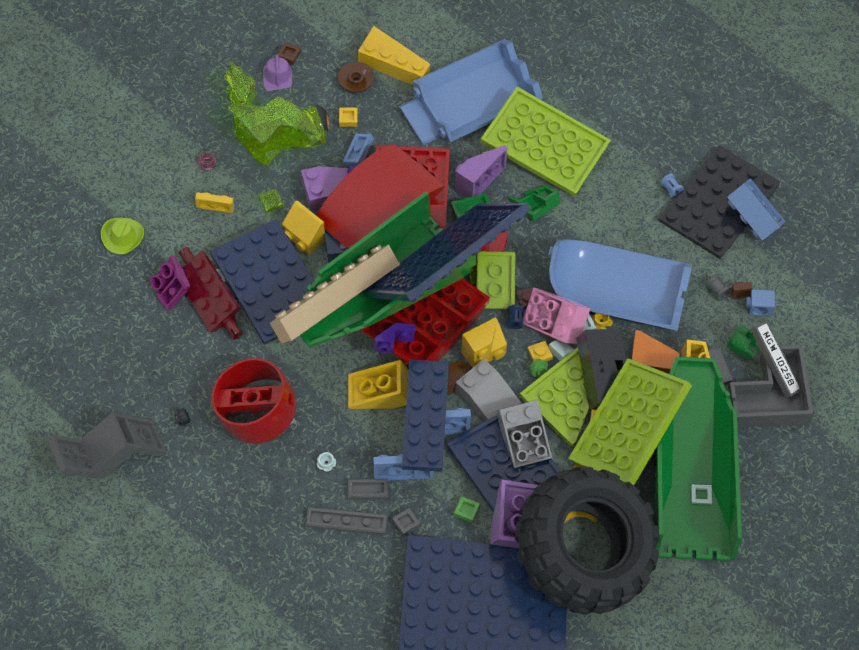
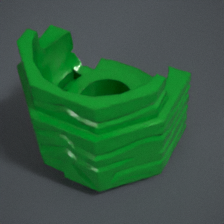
M741 324L737 326L727 343L730 346V351L748 360H752L760 350V347L756 345L757 341L751 330Z

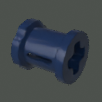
M510 305L507 307L508 320L506 325L509 329H521L523 327L522 314L524 308L522 306Z

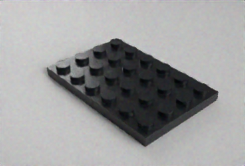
M719 145L685 185L684 190L680 191L658 218V221L721 259L748 225L740 218V212L737 209L734 210L729 205L727 197L751 178L765 197L769 199L781 182Z

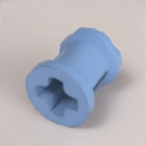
M668 174L660 182L661 186L665 187L669 192L670 198L676 197L680 191L684 190V187L675 180L674 174Z

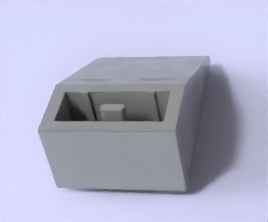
M538 400L496 410L499 426L514 468L552 458Z

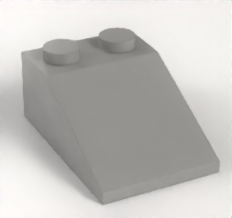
M485 359L456 381L455 392L485 421L496 416V410L521 404V401L498 371Z

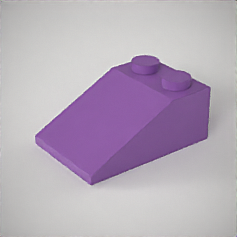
M505 145L469 158L463 164H459L455 170V191L465 198L480 195L506 168L508 147Z
M318 166L301 170L302 185L310 211L320 210L328 196L348 175V168Z
M508 480L500 481L491 524V545L519 548L515 535L516 524L521 518L520 510L526 498L533 493L534 488L538 485Z

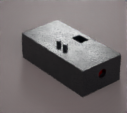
M621 329L584 330L576 338L589 411L598 409L626 362Z

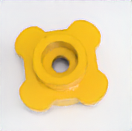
M596 313L591 316L597 329L610 327L613 324L609 315Z

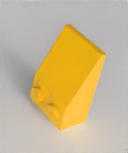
M401 360L348 374V408L395 409L406 406L409 368Z

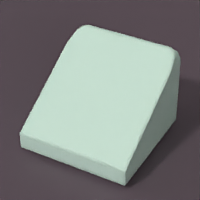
M560 340L549 344L551 353L559 361L574 350L568 343Z

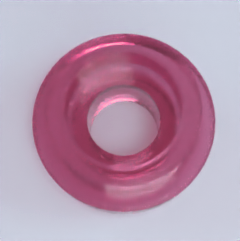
M209 152L201 154L198 159L199 167L204 170L213 169L217 163L216 157Z

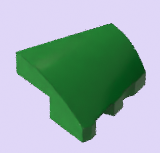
M547 185L538 187L535 190L524 191L525 196L518 199L513 195L508 197L511 203H527L531 210L525 214L532 221H535L561 204L559 191Z

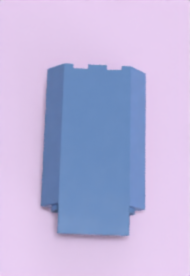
M503 39L412 81L414 86L412 90L416 98L400 105L399 108L418 139L425 145L439 137L452 142L492 123L516 87L523 89L540 100L543 99L539 82L530 78L526 62L517 59L513 42Z

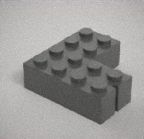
M802 345L780 346L802 389L793 396L785 398L763 353H761L760 360L764 381L730 382L728 391L732 406L737 410V428L810 424L813 408Z

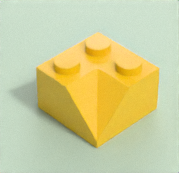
M496 317L462 334L461 353L472 368L483 359L489 363L494 359H501L506 353L507 343Z

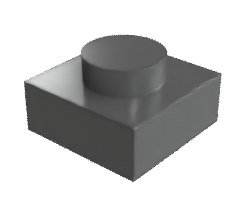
M410 508L392 518V522L403 537L420 527V522Z

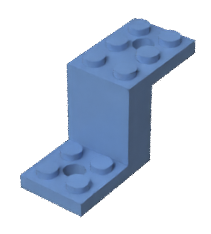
M457 408L455 410H446L445 435L464 434L470 430V409ZM403 454L373 457L374 479H388L389 481L434 478V471L402 470Z

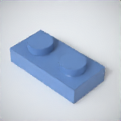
M355 134L343 160L345 166L356 167L364 161L374 140L372 134Z

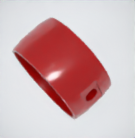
M250 358L231 365L219 376L212 391V406L218 420L228 433L244 443L259 444L278 437L288 428L296 413L297 402L290 382L277 366L264 359ZM264 379L282 383L280 386L243 388L252 382ZM264 410H271L262 418L249 423H234L227 420V413L250 411L252 414H260Z

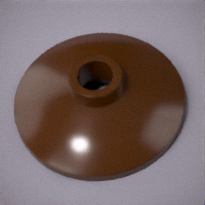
M353 62L341 68L338 74V81L342 88L347 91L362 92L373 84L374 73L366 64Z

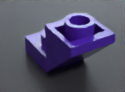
M395 323L375 337L374 351L393 353L394 340L414 342L416 325Z

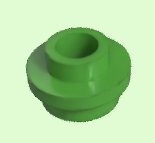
M536 359L530 365L531 374L536 378L541 377L547 372L548 363L545 360Z

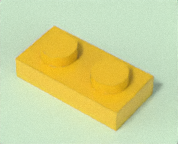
M196 193V208L233 213V198L225 195Z

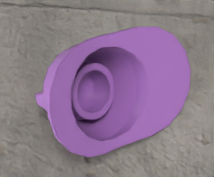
M278 54L271 58L264 66L263 83L265 89L272 91L292 86L291 66L285 59L279 57Z

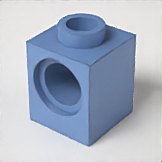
M752 289L750 297H746V308H749V315L772 316L775 308V292Z

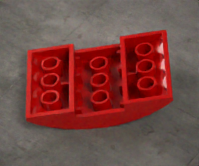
M391 144L373 153L357 165L336 186L316 216L324 222V229L345 248L349 249L424 192L428 193L430 203L445 188V185L399 147Z
M462 278L366 328L360 329V331L375 341L377 335L395 323L416 325L414 342L394 340L393 354L408 365L410 360L439 361L461 339L462 334L466 333L475 323L491 298Z

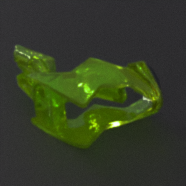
M232 61L228 62L229 70L225 72L224 77L229 83V86L226 88L232 102L228 106L232 112L234 129L231 131L258 163L266 167L282 150L316 147L326 143L329 117L323 107L313 105L300 110L289 99H282L279 96L271 99L265 106H255L253 104L257 97V90L254 78L244 73L239 65L236 66Z

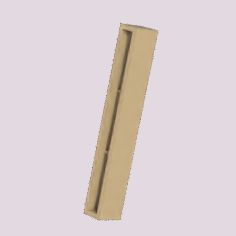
M375 246L370 250L371 253L369 255L364 254L360 256L356 264L351 263L344 267L345 271L343 273L339 272L331 276L330 282L327 283L326 281L318 285L317 291L305 294L303 296L304 300L301 302L298 300L289 305L290 309L288 311L283 310L276 314V319L270 322L280 342L292 341L400 264L390 246Z

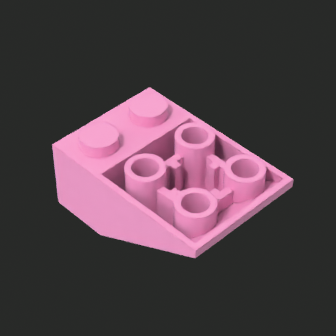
M533 288L522 322L524 325L562 342L577 344L576 338L583 332L590 308L561 296Z

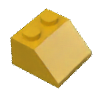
M295 201L282 223V229L289 240L296 244L299 251H305L310 255L325 242L324 222L299 201Z

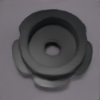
M185 408L177 409V414L174 417L178 425L182 424L186 427V424L191 422Z

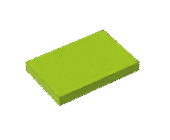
M480 251L477 254V289L491 298L485 309H507L508 306L515 305V252Z

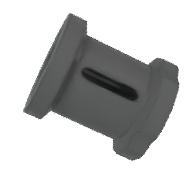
M718 275L711 278L706 284V288L708 290L711 289L719 301L731 291L729 286H725L720 281Z

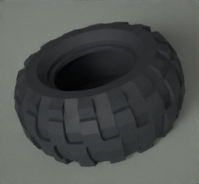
M575 467L571 470H562L534 488L533 493L526 498L520 510L521 518L516 524L515 540L519 543L520 549L517 552L520 566L525 567L529 575L527 580L536 591L540 589L546 595V600L557 607H567L572 613L584 615L589 613L602 614L615 610L629 603L636 595L641 593L650 582L651 578L649 576L651 572L656 569L659 557V550H656L657 542H660L659 528L654 525L652 519L654 512L649 502L645 503L638 495L640 491L632 483L620 480L618 474L605 469L600 471L593 470V467ZM581 511L591 514L606 528L611 540V555L603 570L597 571L585 568L578 564L569 554L563 539V526L570 512Z

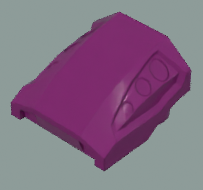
M176 255L170 256L167 263H163L160 266L158 274L150 279V284L156 290L158 299L167 310L173 308L190 287Z

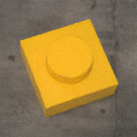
M339 108V127H357V108Z
M546 341L527 348L533 361L536 359L545 361L553 359Z

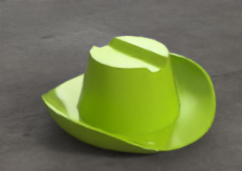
M129 218L110 219L105 222L101 229V239L104 246L115 254H126L134 250L141 243L144 236L143 226Z

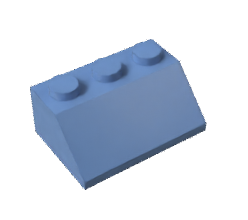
M751 178L727 197L729 205L734 210L737 209L740 212L742 221L745 224L749 223L753 228L752 233L758 239L761 238L762 241L785 222Z

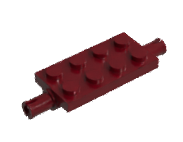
M189 247L182 248L184 253L180 250L179 255L186 264L182 269L190 284L186 295L209 332H216L219 328L223 327L227 329L233 340L239 339L238 334L242 336L243 332L236 324L235 315L241 308L205 252L200 251L194 257Z

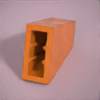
M635 330L631 360L669 374L675 357H679L680 353L647 334Z

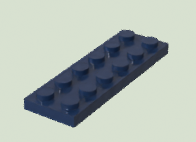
M410 360L402 470L442 472L449 362Z

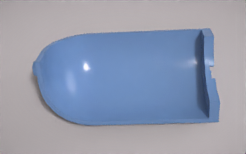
M563 239L556 241L554 247L550 246L548 258H551L549 274L551 284L558 296L587 306L592 312L678 331L685 300L681 296L682 292L687 291L693 264L582 240Z

